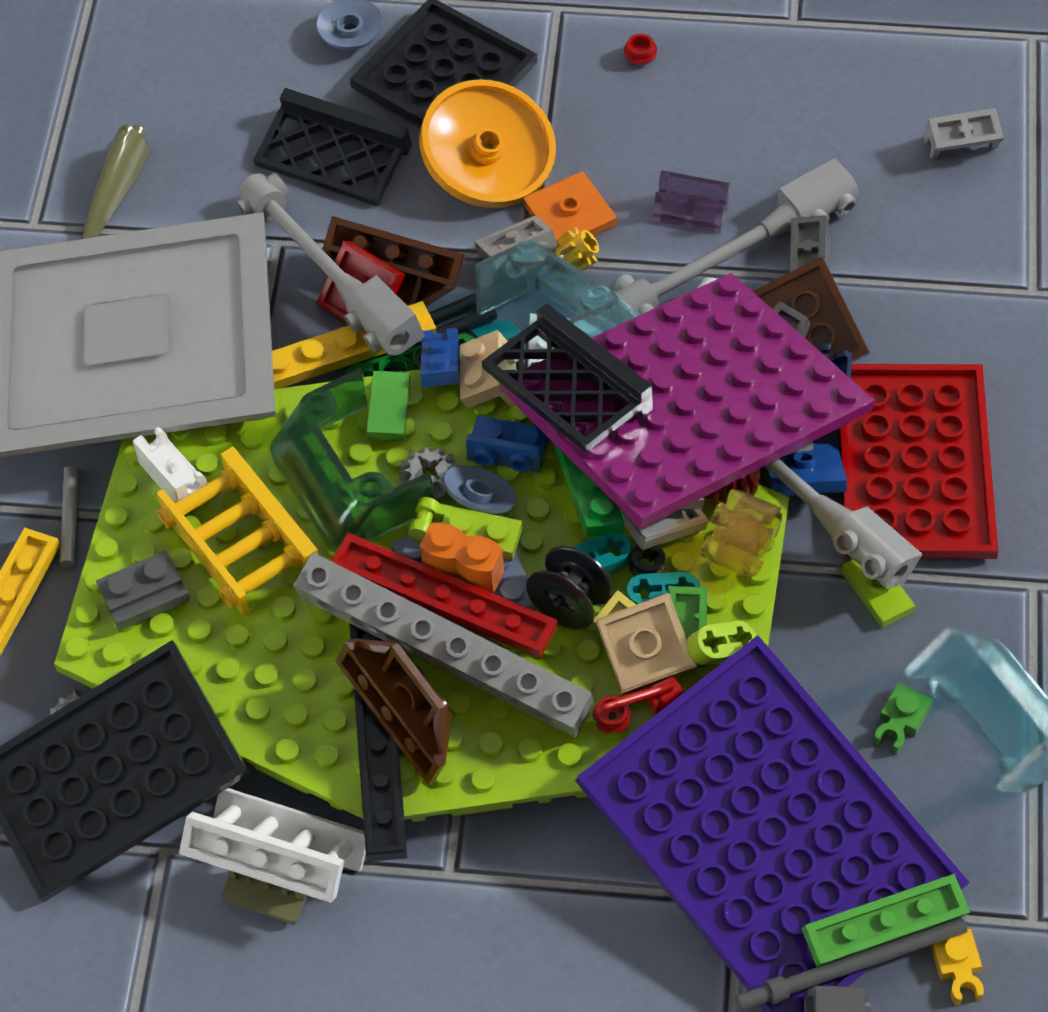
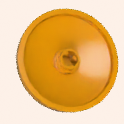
M493 80L464 81L444 90L429 106L420 129L419 144L421 156L432 178L453 197L478 207L504 208L523 202V197L537 192L545 183L556 156L554 131L546 114L539 105L517 88Z

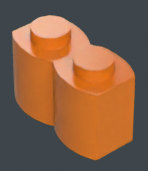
M431 523L420 543L422 564L489 592H495L504 574L503 549L496 542L482 536H466L460 529L449 524Z

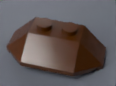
M335 216L331 217L322 248L335 262L343 242L351 241L404 273L405 277L396 295L407 306L423 301L425 306L428 307L454 290L465 256L462 253Z
M352 638L345 641L335 660L336 664L426 784L429 786L434 783L445 766L452 713L449 711L446 701L442 696L436 694L425 679L422 669L411 661L398 643Z

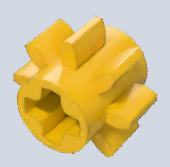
M574 227L557 238L560 246L556 248L555 254L557 260L565 269L572 270L575 268L577 273H580L598 261L594 255L599 251V245L589 231L583 230L579 233L577 227Z

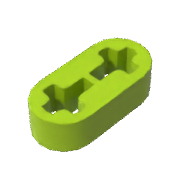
M744 621L710 624L690 634L686 643L687 651L690 657L700 665L723 663L754 639L756 634L753 628ZM729 638L739 639L740 642L730 643ZM714 643L715 648L705 647L704 644Z

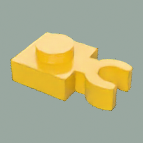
M967 929L965 934L931 945L940 980L950 978L953 980L950 997L954 1005H961L962 994L960 990L962 988L971 989L976 1002L981 1001L984 987L982 982L973 974L981 972L982 963L972 930Z

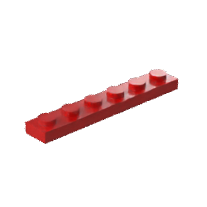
M347 533L331 559L332 562L451 622L541 659L558 628L557 620L350 533Z

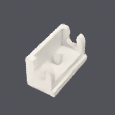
M155 428L157 436L150 444L142 435L133 440L139 464L174 503L207 484L206 478L202 473L196 471L167 438V434L161 428Z

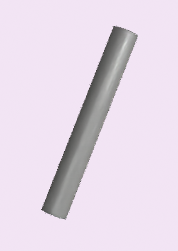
M75 466L64 468L60 566L63 568L75 566L79 469Z

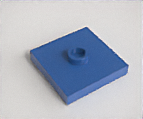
M837 443L813 444L814 447L810 452H798L779 458L819 494L847 492V479ZM766 468L770 489L785 496L797 495Z

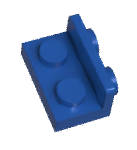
M477 415L472 434H468L466 439L467 460L475 461L484 466L497 465L512 468L518 472L530 471L540 473L549 438L534 425Z

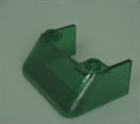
M360 368L304 395L270 445L272 460L326 547L335 553L347 533L371 542L415 520L418 515L415 510L419 498L430 497L434 499L432 477L428 472L396 488H393L390 481L384 475L377 472L364 473L352 479L322 433L321 429L367 408L364 377Z

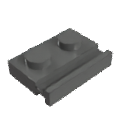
M167 550L96 580L98 589L115 621L118 631L190 601L189 593L185 589Z

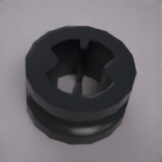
M636 545L632 550L629 564L631 574L635 577L640 574L663 573L666 558L662 548L657 545L641 550L639 545ZM641 559H649V563L654 561V564L645 565L646 561L641 563Z

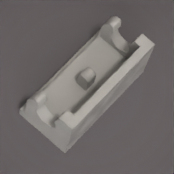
M996 108L929 118L923 134L925 144L931 143L930 158L938 157L940 151L988 143L990 149L998 148L1000 142L1004 139Z

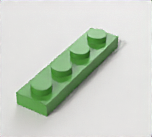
M952 874L806 924L801 929L815 965L819 967L964 917L970 913V910L956 876Z

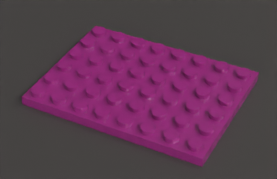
M732 273L592 337V339L652 385L653 410L644 417L635 414L587 453L501 384V391L640 529L871 412L875 402L870 395ZM546 359L524 370H546ZM551 359V370H573V363L568 359ZM524 380L523 387L528 391H545V380ZM550 380V391H572V380ZM577 380V391L599 390V384L594 380ZM549 401V408L554 412H571V401ZM576 401V412H598L599 401ZM603 401V412H619L626 405L621 401ZM576 422L575 429L585 437L598 428V422Z

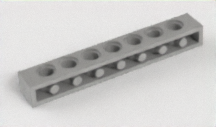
M314 552L311 553L293 585L301 599L385 642L398 643L405 652L574 738L577 737L594 705L593 695L586 689Z

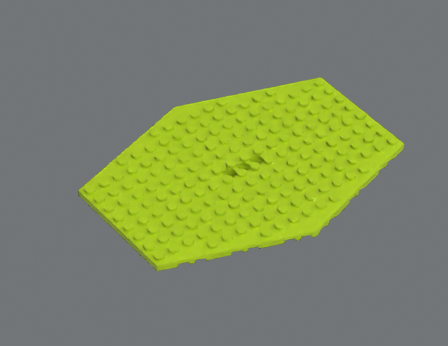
M460 364L459 384L422 388L421 369L405 371L410 372L411 383L404 441L367 439L366 431L373 376L274 389L275 417L166 433L171 443L196 471L202 473L207 483L221 475L220 471L224 469L221 453L234 446L318 549V554L330 561L347 533L391 551L392 541L409 537L408 530L411 521L415 520L418 515L415 510L419 499L411 496L404 490L400 483L399 471L401 460H405L409 456L410 450L417 452L422 450L425 445L429 449H438L441 446L444 452L453 454L458 466L469 465L489 470L505 479L513 487L517 497L515 505L508 512L502 513L503 517L522 521L523 529L516 551L527 579L533 572L547 571L545 556L553 547H573L595 538H585L554 443L550 439L540 473L530 471L518 472L512 468L497 465L484 466L475 461L467 460L466 439L468 434H472L477 415L536 425L516 405L509 407L500 396L467 408L460 400ZM157 435L143 436V438L150 444L156 439ZM137 437L122 439L54 662L56 671L93 689L173 640L180 649L242 760L254 765L256 770L305 794L311 793L330 802V806L342 811L344 809L363 819L354 686L335 662L345 641L350 639L349 623L299 597L293 585L302 571L300 566L297 568L289 567L246 594L251 613L248 616L243 617L235 606L230 609L220 596L218 591L220 586L173 527L167 529L160 520L156 511L160 508L156 492L160 491L161 488L138 462L133 440ZM421 465L422 475L428 473L437 479L436 467L429 469L427 466ZM759 484L754 498H749L745 506L734 503L729 509L725 503H719L714 506L712 498L704 499L701 511L709 520L706 530L658 545L664 551L666 558L663 573L688 572L699 580L701 587H708L706 625L744 621L753 628L756 636L758 635L767 646L769 645L790 497ZM228 488L184 516L196 529L242 501V495L237 488L234 490ZM449 494L435 499L440 504L466 509ZM248 514L206 540L205 543L217 555L263 527V521L258 514L254 516ZM435 520L431 521V523H442L440 521ZM624 526L623 533L621 534L625 535L630 541L632 553L633 548L638 544ZM269 540L227 566L226 569L235 581L238 582L283 554L284 546L279 540L275 542ZM613 547L607 548V553L612 552L614 556L620 555V551H615ZM167 550L185 589L189 593L190 601L118 631L115 621L98 589L96 580ZM641 559V563L646 561L645 565L654 564V561L649 563V559ZM630 562L622 570L609 575L613 585L612 596L618 590L627 597V584L634 577L630 572ZM640 589L641 599L649 598L647 589ZM607 602L601 605H592L595 611L594 619ZM594 621L587 629L581 630L568 629L558 625L541 659L475 631H470L592 693L594 705L576 738L405 652L411 661L422 669L425 679L436 694L444 698L449 711L452 713L446 764L435 782L429 786L399 748L404 819H412L413 822L426 820L425 817L450 813L452 816L513 808L512 804L531 801H538V804L551 802V798L572 795L578 798L588 797L575 782L576 777L655 716L649 710L646 701L642 700L629 704L632 717L629 719L630 724L625 731L621 733L612 731V733L606 734L596 727L597 722L592 718L594 707L604 697L621 696L622 693L598 627ZM729 638L730 643L740 642L739 639ZM714 643L706 644V647L715 648ZM722 663L697 667L674 676V678L679 682L683 692H686ZM609 714L608 717H609L610 719H614V718L616 717V715H615V714Z

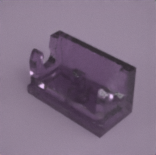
M661 170L659 191L655 193L653 221L721 233L728 208L730 183Z

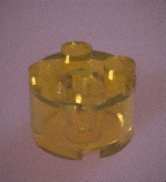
M732 489L726 502H719L713 512L711 523L716 526L712 536L709 535L706 538L700 556L735 573L753 579L764 564L758 558H761L766 550L770 551L774 544L782 520V514L779 513L782 508L741 490Z

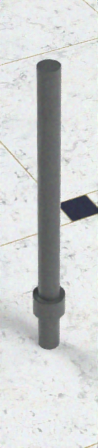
M960 917L787 978H783L780 975L765 980L764 986L735 995L736 1005L742 1012L770 1002L772 1005L789 1000L790 994L967 933L965 921Z

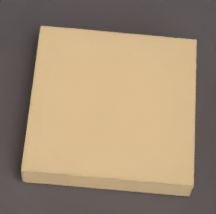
M669 593L595 620L622 695L697 668L695 661L687 651V639Z

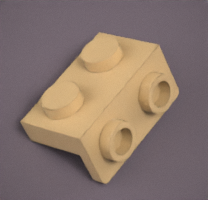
M498 330L460 345V400L467 408L498 396L509 407L515 405L501 391V383L482 369V361L508 342ZM519 359L504 360L497 366L502 370H516V362Z

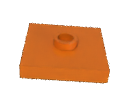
M584 171L523 197V205L531 217L537 215L553 229L557 247L560 246L557 238L574 227H577L579 233L587 230L595 236L617 226L616 215Z

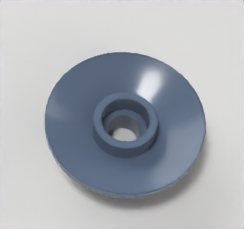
M335 0L325 6L317 18V31L320 38L328 45L343 50L359 49L369 45L379 36L383 26L382 15L379 9L367 0Z
M469 465L454 466L446 471L443 478V486L447 493L466 509L489 514H500L508 512L515 505L517 497L513 487L505 479L489 470Z

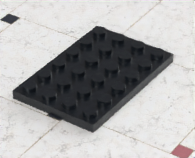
M171 640L0 746V826L39 900L46 902L251 773L177 644Z

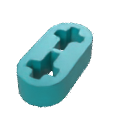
M621 533L598 536L572 547L590 555L604 568L608 575L622 570L630 562V541ZM613 547L615 551H620V555L614 556L612 552L607 553V548Z
M688 572L640 574L631 578L627 584V598L637 605L668 593V586H701L699 580ZM640 589H647L649 598L641 599Z

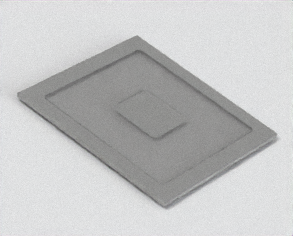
M264 212L0 251V457L134 438L140 435H154L155 428L157 427L168 433L276 416Z

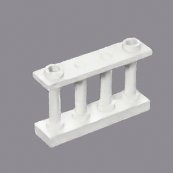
M227 788L217 796L213 818L191 812L186 816L179 854L332 903L337 897L343 867L360 872L363 868L366 851L363 830Z

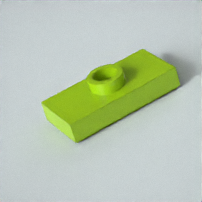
M855 560L842 565V574L881 628L914 613L915 604L901 585L886 589L875 578H867L863 574L861 566Z

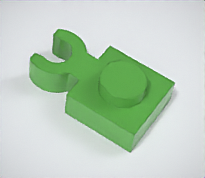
M897 683L881 711L879 720L885 723L876 729L873 744L878 746L882 738L892 737L895 740L892 753L894 755L899 754L904 745V732L915 737L932 707L933 699L903 684Z

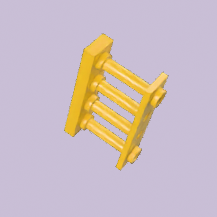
M234 446L221 453L224 469L220 471L221 475L176 503L161 489L156 492L160 508L156 511L167 529L173 527L220 586L218 591L225 604L230 609L235 606L242 616L246 617L251 614L246 594L291 566L294 568L300 566L303 569L311 553L318 554V549ZM237 488L242 495V501L198 528L194 529L184 516L226 489L234 490ZM248 514L252 516L258 514L263 521V527L221 553L215 555L205 543L206 540ZM269 540L273 542L279 540L284 546V553L238 582L227 571V566Z

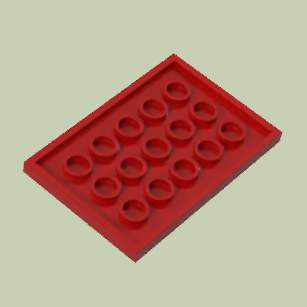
M852 364L851 379L870 395L875 402L871 412L839 428L840 457L847 479V492L842 493L843 506L851 511L868 506L922 553L921 558L997 559L999 549L983 364ZM845 554V558H851L848 554Z

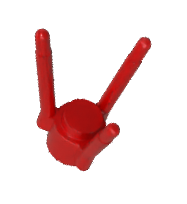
M670 677L648 688L617 696L620 698L602 704L601 709L608 711L645 700L651 713L656 715L684 692L679 682L674 677Z

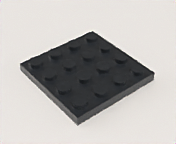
M427 0L350 78V85L352 89L421 127L429 106L447 88L464 81L480 79L498 81L515 87L536 65L537 53L438 0Z

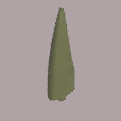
M123 125L119 127L97 180L86 217L82 239L98 237L123 198L138 179L150 153L143 138L145 134L143 127L139 125H133V127Z

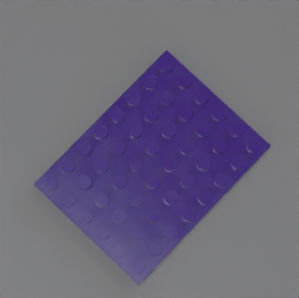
M758 635L575 779V782L748 991L764 986L765 980L780 975L783 978H787L816 968L801 929L806 924L955 874L961 890L970 883ZM870 967L816 986L848 987ZM805 990L790 994V999L772 1005L770 1002H767L760 1006L765 1012H804Z

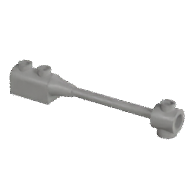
M834 158L780 187L777 209L761 221L759 226L653 284H650L645 278H639L635 281L629 274L620 276L609 288L610 303L614 313L624 323L658 307V296L764 238H771L790 232L791 218L827 215L829 222L828 215L835 211H838L842 216L850 214L856 208L859 197L858 186L854 178Z
M275 172L268 177L263 174H253L242 182L239 188L240 200L236 202L242 214L264 212L265 221L274 219L330 277L346 304L348 312L344 316L346 322L356 334L363 329L367 332L363 338L375 354L382 349L389 355L401 354L425 337L415 313L377 275L363 284L345 273L285 212L286 197L290 193L282 179Z
M780 459L765 465L770 472L810 506L812 512L831 535L835 549L840 554H848L861 566V570L867 578H875L886 589H891L906 582L921 558L922 553L868 506L851 511L830 498L820 495Z

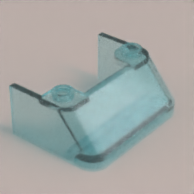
M532 240L521 241L517 245L475 264L476 309L480 315L535 289L577 315L569 321L591 338L641 315L614 291Z
M947 628L904 671L910 677L927 679L929 682L927 685L928 690L939 701L945 702L947 700L951 703H958L1003 758L999 762L1001 770L999 777L1001 781L996 784L999 790L1026 793L1048 780V697L998 639L988 634Z

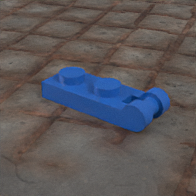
M457 327L446 328V332L440 333L424 330L425 337L422 339L421 350L422 388L459 384V337Z

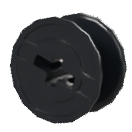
M553 547L545 556L547 571L533 572L527 579L526 591L530 601L540 613L556 619L558 625L573 630L587 629L594 621L595 611L592 605L605 604L612 597L613 585L610 577L604 568L590 555L572 547Z

